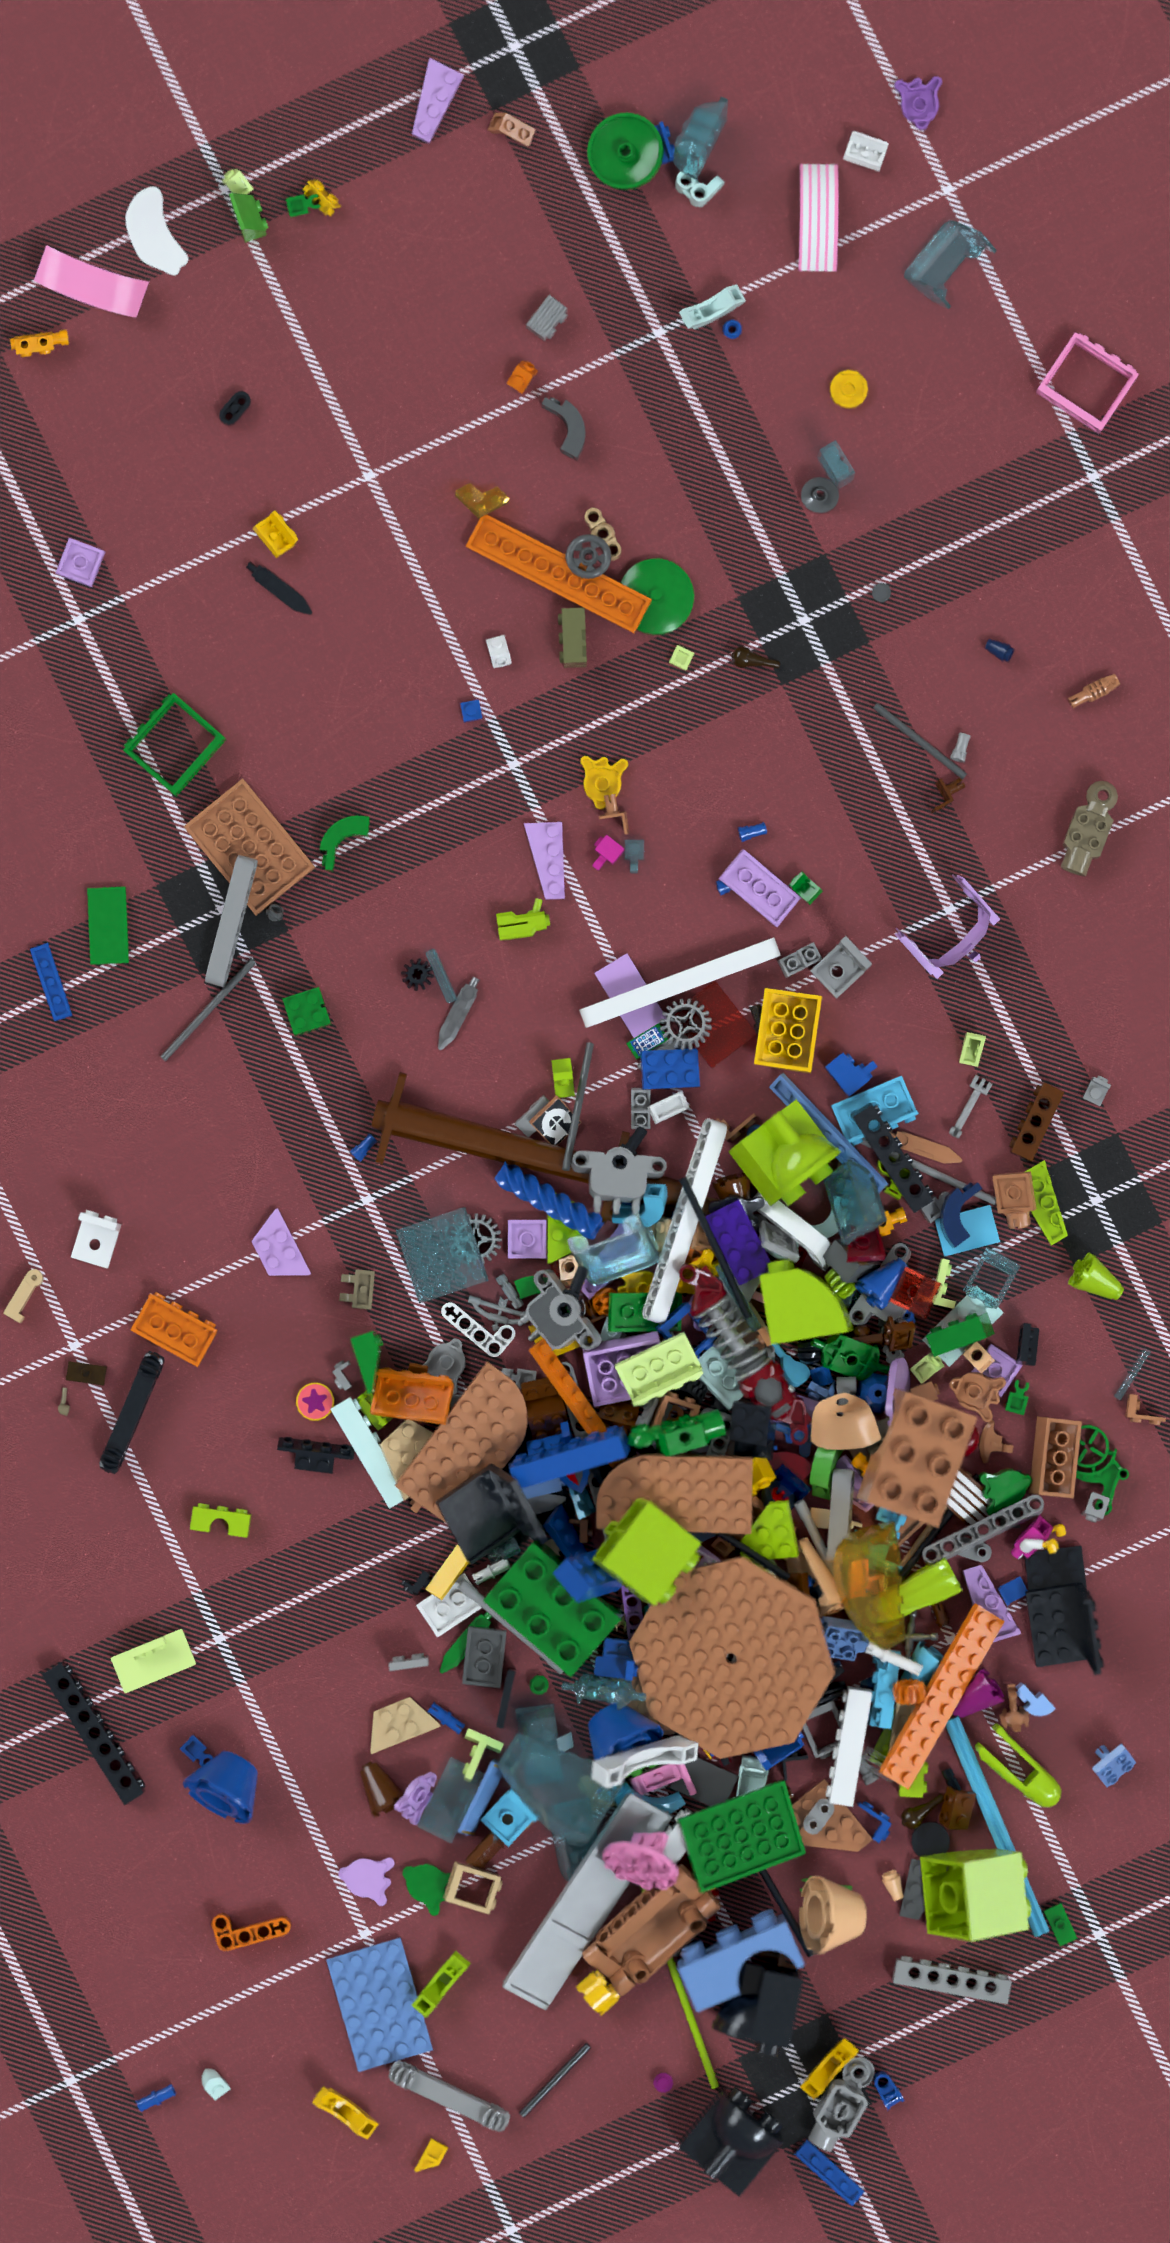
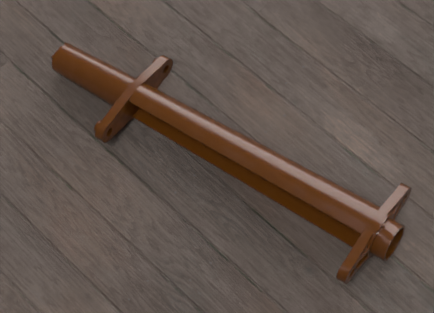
M399 1073L396 1087L389 1102L378 1099L371 1124V1129L381 1131L376 1164L383 1165L391 1135L502 1163L506 1161L510 1165H518L522 1168L589 1184V1174L575 1172L571 1165L569 1171L562 1170L566 1151L564 1147L401 1102L407 1078L406 1073ZM622 1131L618 1147L622 1143L626 1145L630 1139L629 1132ZM576 1159L577 1164H585L583 1159ZM618 1163V1164H616L615 1166H616V1167H619V1166L622 1165V1164H621V1163ZM662 1176L659 1179L647 1178V1184H666L668 1192L666 1205L676 1208L682 1189L681 1182L666 1176ZM604 1201L601 1216L602 1222H605L604 1224L612 1219L613 1210H610L613 1201Z

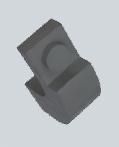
M545 397L542 402V408L560 417L568 428V434L560 448V452L577 461L585 444V425L582 416L569 401L565 400L564 404L560 406L558 400L552 397L550 399Z

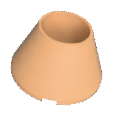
M812 1876L806 1881L801 1893L804 1901L803 1907H799V1923L804 1944L807 1949L813 1951L812 1954H823L863 1933L866 1925V1906L859 1893L821 1876Z

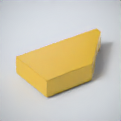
M431 2138L414 2171L418 2172L438 2166L448 2147Z

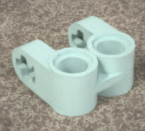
M697 156L677 175L675 187L679 193L689 198L693 206L702 207L721 189L725 182L719 176H716L708 185L700 183L695 178V174L700 170L704 162ZM687 179L690 182V184L683 185L681 183V180ZM701 192L704 195V197L697 198L695 196V193Z

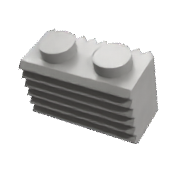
M548 295L528 321L526 328L543 341L547 338L551 339L556 332L554 328L557 324H562L567 318V307L551 295Z

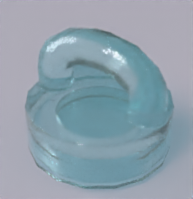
M855 1290L851 1296L845 1299L842 1298L847 1308L852 1309L859 1298V1293Z

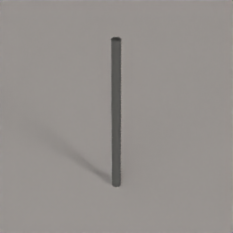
M252 958L249 959L160 1056L164 1061L170 1058L256 964Z
M590 1042L586 1043L562 1166L564 1171L570 1170L594 1044Z

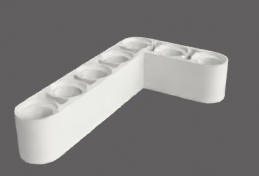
M758 1191L753 1198L762 1197V1195ZM764 1199V1207L757 1211L805 1248L813 1262L823 1271H826L830 1266L825 1263L826 1260L823 1258V1255L831 1246L829 1241L779 1200L772 1206H769Z

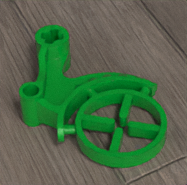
M1084 1425L1081 1426V1429L1090 1428L1095 1430L1088 1443L1092 1444L1099 1432L1105 1439L1106 1451L1104 1454L1091 1447L1090 1450L1101 1456L1102 1459L1097 1463L1086 1465L1080 1463L1087 1452V1449H1084L1078 1458L1077 1465L1091 1468L1092 1473L1076 1471V1478L1084 1482L1103 1484L1104 1490L1101 1495L1110 1499L1107 1506L1109 1510L1104 1515L1106 1516L1112 1510L1114 1492L1119 1479L1126 1480L1129 1477V1471L1122 1468L1115 1460L1118 1449L1115 1448L1114 1451L1109 1450V1441L1105 1433L1095 1426ZM1080 1440V1444L1085 1446L1086 1443ZM1107 1455H1111L1112 1459L1101 1470L1096 1471L1095 1466L1101 1464ZM1121 1471L1126 1472L1127 1476L1125 1478L1120 1476ZM1098 1499L1095 1504L1096 1510L1100 1509L1098 1507L1099 1503L1103 1504L1101 1499Z

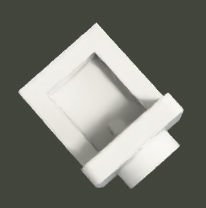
M504 635L486 639L493 668L504 667L512 663Z

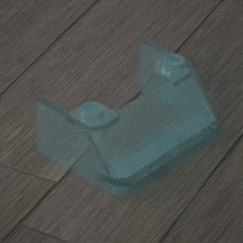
M949 220L939 229L906 269L904 277L932 302L949 309L951 305L945 300L947 289L943 284L966 257L970 259L977 258L984 249L993 253L997 250L981 231L955 220Z

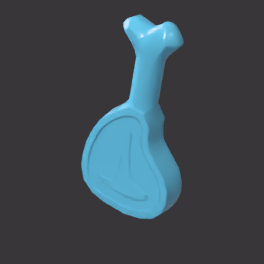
M778 1343L770 1345L774 1346L775 1353L780 1358V1366L784 1370L783 1375L790 1385L798 1387L805 1383L810 1377L809 1368L787 1355Z

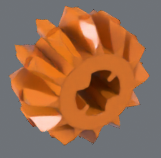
M918 1679L899 1680L893 1685V1697L895 1702L901 1705L919 1704L925 1700L924 1682Z

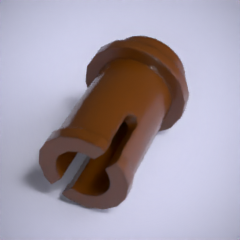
M942 1602L931 1605L937 1621L935 1624H938L939 1627L949 1624L950 1617L947 1618Z

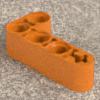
M225 1913L217 1914L212 1921L217 1945L223 1951H230L286 1935L292 1926L290 1919L286 1916L272 1918L237 1929H233L231 1919ZM224 1918L227 1924L225 1927H219L216 1924V1920ZM280 1921H282L283 1924L287 1923L285 1930H282V1928H276L275 1933L273 1934V1927L278 1926L280 1924ZM266 1926L269 1934L266 1936L261 1935L259 1927ZM241 1932H248L250 1939L243 1941L240 1938ZM227 1936L231 1939L232 1943L230 1946H224L221 1939Z

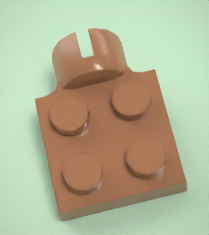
M1031 1171L993 1175L998 1213L1006 1215L1007 1224L1010 1229H1015L1017 1226L1018 1229L1028 1227L1031 1224L1029 1213L1036 1210Z

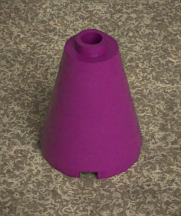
M982 1668L972 1678L953 1711L955 1717L963 1718L1005 1701L1000 1686L995 1679L988 1677L990 1673L986 1669Z

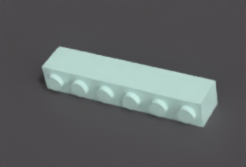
M350 1396L330 1410L390 1509L403 1501L399 1489L395 1487V1480L379 1446L381 1440L376 1431L371 1432L369 1419L366 1415H361L359 1402L356 1398L352 1400Z

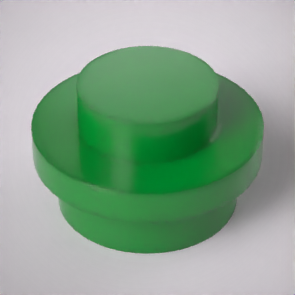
M537 1675L531 1679L530 1689L533 1693L541 1695L548 1690L549 1682L544 1676Z

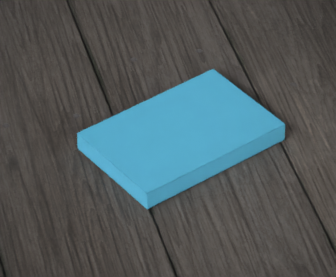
M990 1205L960 1213L961 1223L970 1237L956 1248H952L945 1239L941 1230L940 1218L934 1220L944 1257L1000 1242Z

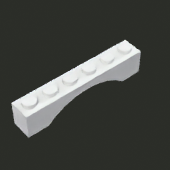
M679 1734L593 1761L592 1779L603 1787L609 1788L621 1784L629 1773L642 1767L658 1764L682 1765L697 1760L698 1742L690 1741Z

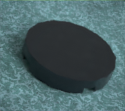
M937 1822L921 1823L914 1830L911 1843L915 1853L921 1857L946 1853L949 1849L950 1838L942 1825Z

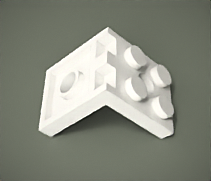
M92 1211L80 1212L78 1220L82 1222L71 1258L108 1269L121 1224L117 1223L118 1219L104 1216V1219L98 1218L99 1214ZM93 1239L100 1241V1248L98 1250L90 1248V1242Z

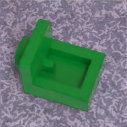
M804 872L796 875L789 884L792 890L809 905L823 892Z

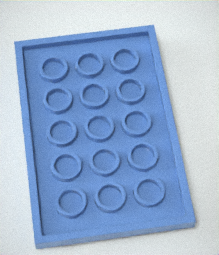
M401 1937L326 1959L358 2072L433 2050L424 2016L411 2006L418 1995Z

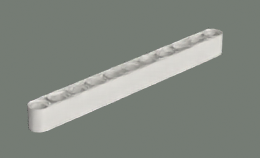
M771 938L582 1008L579 1011L587 1028L781 956L775 938Z
M707 1118L702 1124L686 1174L701 1209L703 1208L727 1133L725 1123ZM683 1187L642 1312L644 1319L663 1324L668 1317L680 1279L679 1270L685 1264L698 1223V1218Z

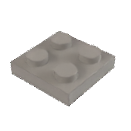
M424 1653L412 1654V1658L405 1659V1656H396L392 1658L393 1661L389 1662V1670L394 1671L428 1666L429 1658L424 1656Z

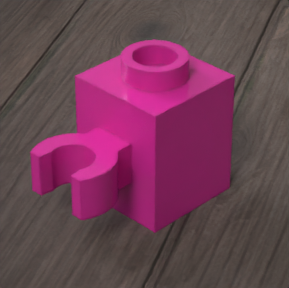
M608 835L604 838L601 836L594 844L596 846L595 852L600 856L594 862L593 867L599 871L606 861L614 865L625 849Z

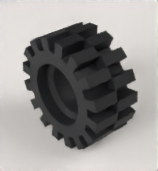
M697 1379L695 1381L690 1380L684 1383L682 1387L671 1389L670 1391L678 1394V1398L685 1399V1396L696 1400L695 1403L700 1405L708 1388H706V1384H703V1381Z

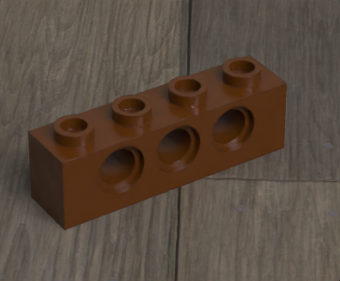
M1045 1082L1041 1086L1037 1085L1033 1093L1036 1097L1033 1103L1029 1102L1025 1113H1028L1025 1121L1021 1119L1017 1130H1019L1017 1138L1013 1137L1009 1144L1011 1148L1010 1153L1029 1162L1033 1161L1064 1095V1091ZM1040 1099H1046L1048 1101L1049 1105L1047 1109H1041L1039 1107L1038 1103ZM1033 1116H1037L1040 1119L1038 1127L1031 1125L1030 1120ZM1025 1133L1032 1136L1030 1144H1025L1022 1140Z

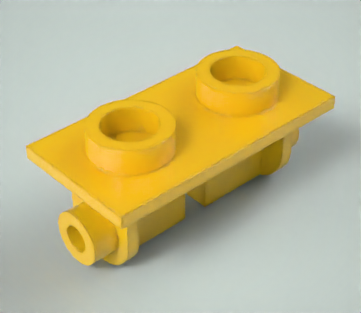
M310 180L303 188L304 194L308 198L313 194L319 195L318 198L321 201L317 205L321 204L322 207L319 209L325 215L331 216L335 212L333 208L341 207L338 199L333 194H329L320 181ZM314 198L313 203H315L318 200V198Z

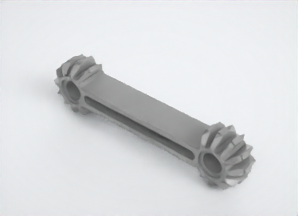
M397 2061L390 2068L388 2076L394 2084L416 2092L469 2117L488 2129L501 2132L509 2123L510 2115L504 2108L484 2101L431 2076L411 2064Z

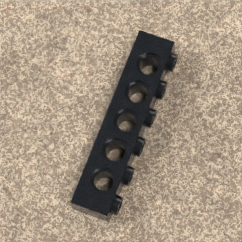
M868 1103L851 1114L908 1206L915 1213L934 1201L931 1197L933 1192L928 1185L924 1186L921 1182L923 1176L918 1169L914 1170L911 1166L913 1161L909 1154H904L900 1149L903 1145L898 1137L893 1138L890 1132L893 1129L887 1121L883 1122L881 1119L882 1112L879 1107ZM872 1120L878 1121V1126L875 1129H869V1123ZM882 1136L888 1137L886 1145H879V1139ZM892 1152L898 1153L896 1161L889 1160V1155ZM903 1168L909 1170L906 1177L899 1176V1172ZM913 1184H918L919 1186L916 1193H910L909 1191L910 1186Z

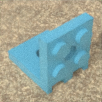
M511 1786L480 1820L509 1847L532 1821L535 1822L540 1817V1811ZM504 1814H511L513 1816L511 1824L503 1823L502 1817Z

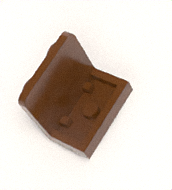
M632 1400L601 1405L598 1416L607 1428L616 1425L618 1428L623 1426L628 1437L632 1432L631 1427L635 1426L640 1406H634Z

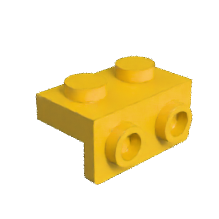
M275 510L253 527V530L276 558L293 548L298 541L296 533L287 526L284 518Z

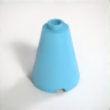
M920 1641L910 1658L912 1661L923 1665L919 1676L904 1670L900 1679H918L924 1682L925 1686L930 1682L944 1656L932 1645L928 1648L925 1646L927 1642Z

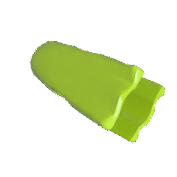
M943 1558L931 1566L925 1565L903 1580L901 1584L897 1583L873 1597L868 1602L865 1612L870 1622L882 1625L903 1618L917 1609L941 1602L960 1593L962 1589L946 1558Z
M995 1723L991 1728L1035 1769L1021 1782L978 1742L975 1745V1750L979 1753L981 1760L1005 1781L1022 1792L1025 1797L1031 1799L1039 1806L1049 1808L1056 1805L1061 1797V1788L1058 1782L998 1723Z

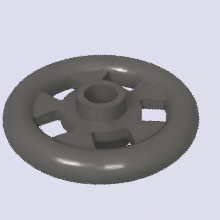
M592 534L581 535L569 544L565 556L566 563L571 572L576 576L585 579L596 578L608 569L611 563V550L608 544L599 536ZM590 542L591 547L583 548L582 543ZM601 547L603 554L598 556L595 549ZM574 551L580 552L579 559L573 558ZM589 554L592 556V558L590 560L585 559V556ZM599 561L601 566L595 569L592 565ZM580 563L588 566L586 571L578 568Z

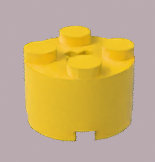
M598 1970L591 1972L576 1986L579 1993L583 1992L585 1994L583 1998L601 2016L619 2001L618 1998H620L612 1984L607 1985L604 1975Z

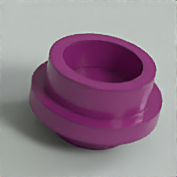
M660 2073L654 2078V2087L659 2092H668L673 2086L672 2077L667 2073Z

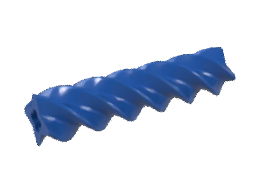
M505 1161L501 1170L494 1178L502 1189L513 1192L519 1199L529 1202L538 1210L545 1211L551 1218L562 1221L565 1226L577 1230L585 1238L594 1240L598 1231L605 1223L602 1222V1216L599 1213L587 1212L584 1204L580 1202L571 1203L569 1196L565 1193L555 1194L550 1184H539L535 1175H523L518 1165H507Z

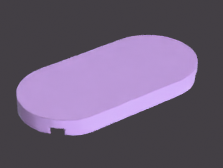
M895 1358L890 1365L886 1398V1414L890 1417V1421H888L889 1427L895 1407V1398L893 1396L895 1388L909 1392L910 1371L904 1358Z

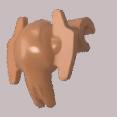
M1008 1684L1010 1710L1007 1712V1709L1004 1708L999 1718L1005 1730L1008 1725L1012 1727L1014 1732H1020L1023 1723L1025 1727L1029 1726V1713L1022 1706H1019V1710H1017L1016 1684Z

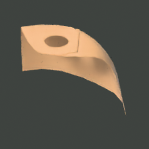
M840 1393L820 1401L815 1406L812 1415L811 1442L816 1446L832 1450H849L873 1445L881 1439L872 1410L865 1400L848 1393ZM840 1398L848 1399V1403L845 1405H837L836 1401ZM837 1412H843V1415L837 1416Z

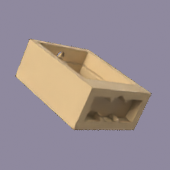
M455 1861L443 1899L453 1904L490 1914V1911L494 1910L497 1899H494L496 1892L500 1891L503 1881L499 1874ZM463 1871L493 1880L485 1906L455 1898Z

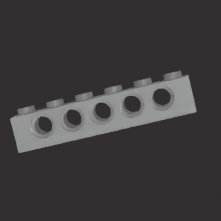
M901 1956V1959L896 1958L892 1982L895 1984L1008 2004L1012 1983L1010 1979H1007L1008 1975L996 1973V1976L988 1975L989 1972L977 1970V1973L970 1972V1968L962 1966L954 1969L950 1968L951 1965L946 1963H939V1966L932 1965V1961L924 1959L916 1962L912 1961L913 1958L908 1956ZM912 1967L919 1969V1974L916 1977L909 1975V1970ZM937 1971L938 1978L936 1980H929V1972ZM951 1974L957 1976V1981L954 1984L947 1982V1977ZM969 1978L976 1979L974 1987L966 1986V1981ZM989 1981L995 1983V1988L992 1991L985 1989V1985Z

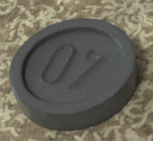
M878 583L873 587L872 596L877 602H886L891 596V589L885 583Z

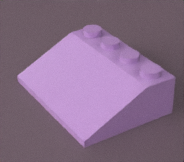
M658 1331L603 1341L598 1347L590 1350L582 1348L594 1407L631 1400L615 1368V1364L659 1344Z

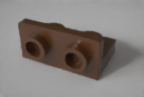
M888 1316L887 1323L884 1324L885 1333L882 1335L883 1343L888 1346L889 1352L912 1348L916 1328L914 1321H902L895 1324L892 1316Z

